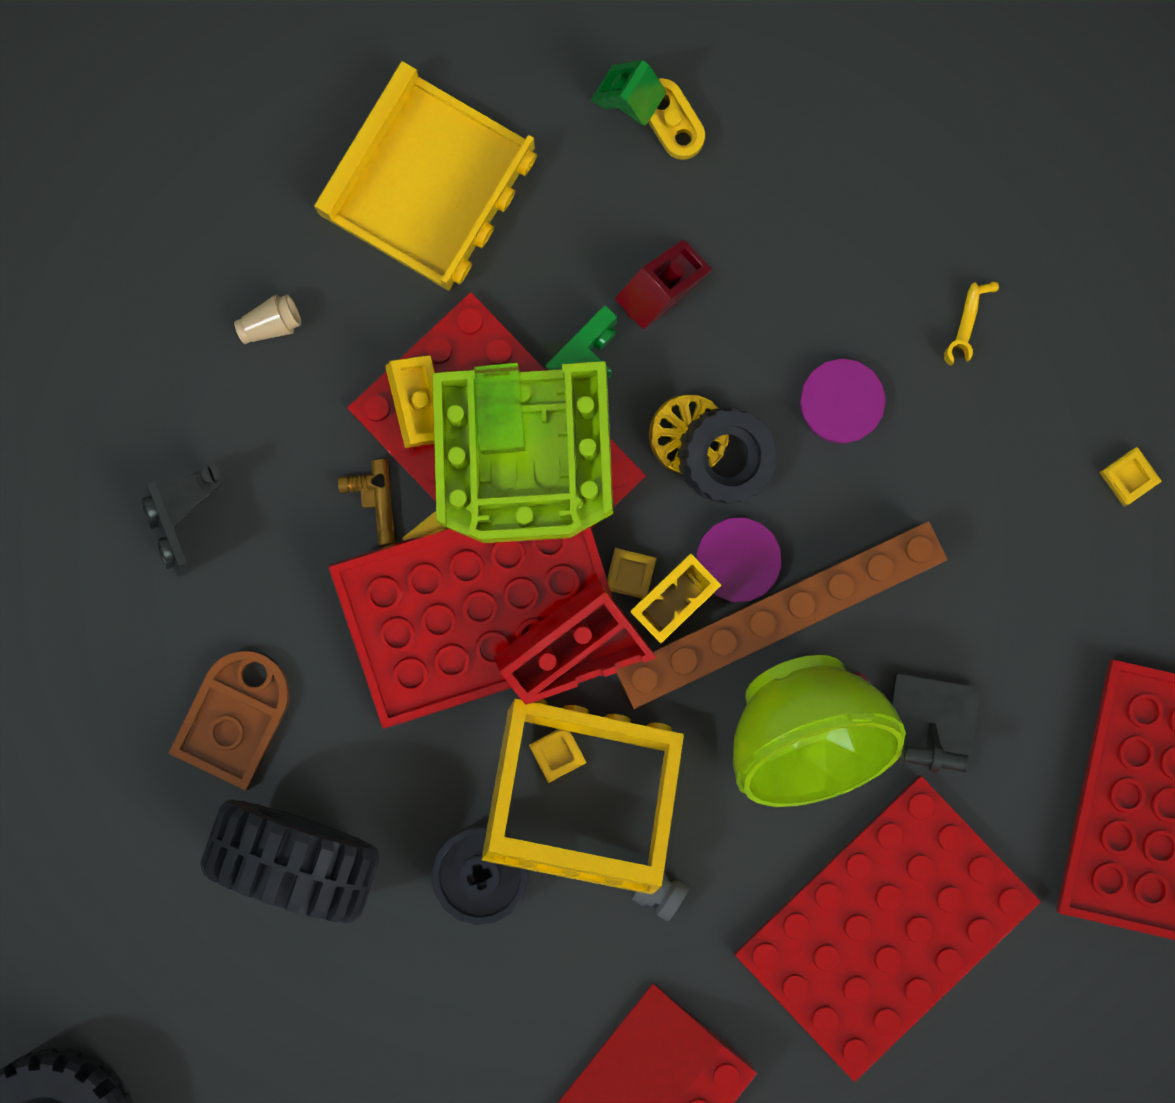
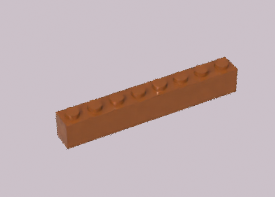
M928 521L654 651L653 653L657 659L645 663L640 661L617 669L616 674L632 708L635 709L935 567L948 559Z

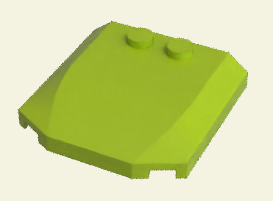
M605 361L562 364V370L489 375H478L476 370L433 373L436 514L439 525L482 543L571 538L614 514L608 381Z

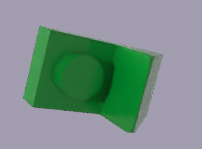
M644 60L612 65L591 98V101L603 110L619 108L636 122L645 126L664 98L666 91L650 65Z
M604 305L545 366V370H562V364L601 362L591 350L594 347L599 351L602 350L614 338L617 332L613 327L617 324V316ZM607 367V378H611L612 371Z

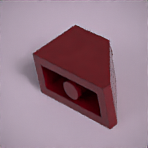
M683 239L643 266L615 300L622 306L626 314L644 330L664 316L713 269Z

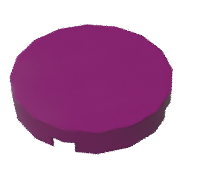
M842 358L825 362L812 371L802 386L799 405L803 419L813 434L826 442L843 445L861 440L876 428L883 417L886 399L882 383L873 370L859 361Z
M728 518L713 525L701 539L696 553V559L721 584L713 594L732 603L749 602L764 595L776 582L781 569V549L774 535L761 523L748 518Z

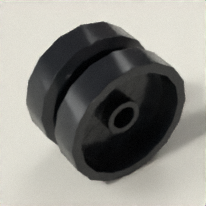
M486 824L469 826L452 835L437 853L432 869L434 893L443 909L457 920L474 925L495 923L511 914L524 897L530 875L527 869L481 860L487 831ZM505 831L504 837L516 839ZM482 865L483 870L489 868L490 876L487 880L479 881L475 878L474 870L476 866Z

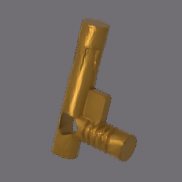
M372 460V474L362 475V477L360 475L358 477L356 475L354 477L350 476L349 478L348 476L338 477L339 494L353 493L359 490L361 492L362 507H375L378 545L395 544L388 460ZM379 475H383L385 478V486L383 488L372 484L373 479Z

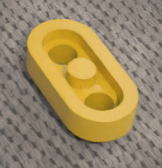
M660 78L659 80L666 91L664 99L669 102V106L664 110L656 109L648 123L670 156L679 160L691 159L703 147L705 140L704 127L679 86L669 79ZM680 133H686L690 136L691 142L687 145H680L676 142L675 137Z

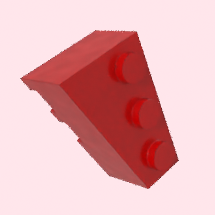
M598 579L494 657L499 673L525 705L578 687V683L600 675L606 677L615 674L617 669L640 661L645 663L657 659L649 644Z

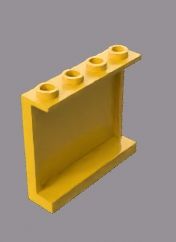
M401 61L314 207L321 217L449 291L454 282L460 285L469 273L472 262L468 259L475 247L483 248L494 229L490 222L497 210L504 212L511 203L516 192L511 187L518 175L526 176L537 158V154L533 152L535 149L534 138L528 135L524 139L421 79L418 77L417 69Z

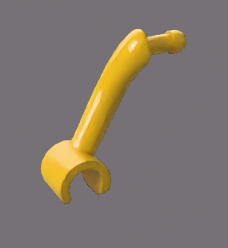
M994 281L980 286L976 282L971 284L967 292L956 340L944 352V360L948 365L952 366L954 364L953 348H960L964 352L966 362L971 360L973 349L968 342L978 311L979 294L997 292L999 290L997 282Z

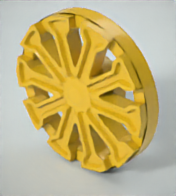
M679 395L663 403L655 412L650 423L649 441L653 454L664 467L673 472L680 473L678 466L680 465V458L677 457L678 451L673 461L667 458V454L676 448L680 449L681 436L683 433H686L688 430L687 426L692 420L696 421L700 418L699 415L704 413L707 408L710 411L719 409L711 400L699 395ZM695 402L697 406L691 418L689 403ZM672 406H679L681 419L672 412ZM662 418H665L673 425L671 429L661 427L660 421ZM729 434L721 435L714 440L718 442L716 451L709 446L707 458L710 467H714L723 457L729 442ZM661 436L671 438V441L663 446L658 443V439Z

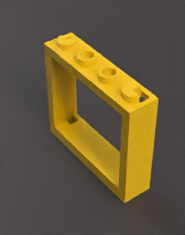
M515 698L507 713L481 860L652 895L662 887L684 734L672 732V727L662 723H649L647 726L630 723L631 719L624 715L607 714L605 717L589 714V710L581 706L566 705L563 708L546 705L547 701L544 699L525 705L522 700ZM524 722L664 751L647 865L504 837Z

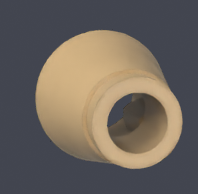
M275 294L242 316V318L234 321V325L243 344L293 334L294 328L301 326V318L294 301L288 294L281 297Z

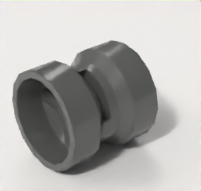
M664 870L662 887L652 895L634 891L631 900L641 906L649 905L652 907L654 905L656 916L668 923L684 900L690 886L680 879L670 882Z

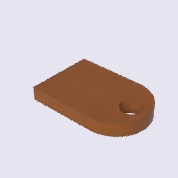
M250 651L231 653L218 660L208 671L168 754L245 791L248 790L288 708L290 689L286 675L281 667L271 658ZM258 662L265 667L267 678L261 686L254 688L246 683L244 671L249 664Z

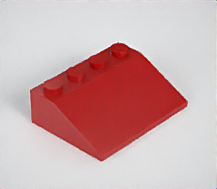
M652 983L557 1103H734L757 1075V1072L752 1063Z

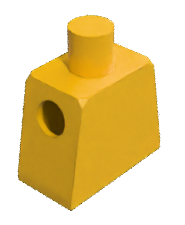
M690 554L630 612L661 644L721 584Z

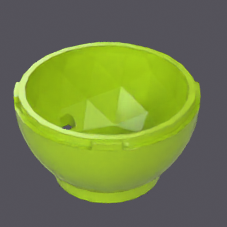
M827 655L804 656L780 663L766 670L747 688L745 695L747 706L738 721L734 736L733 767L740 791L756 803L772 807L811 804L847 793L886 771L902 755L906 732L894 706L884 694L862 677L846 671L843 662L839 659Z

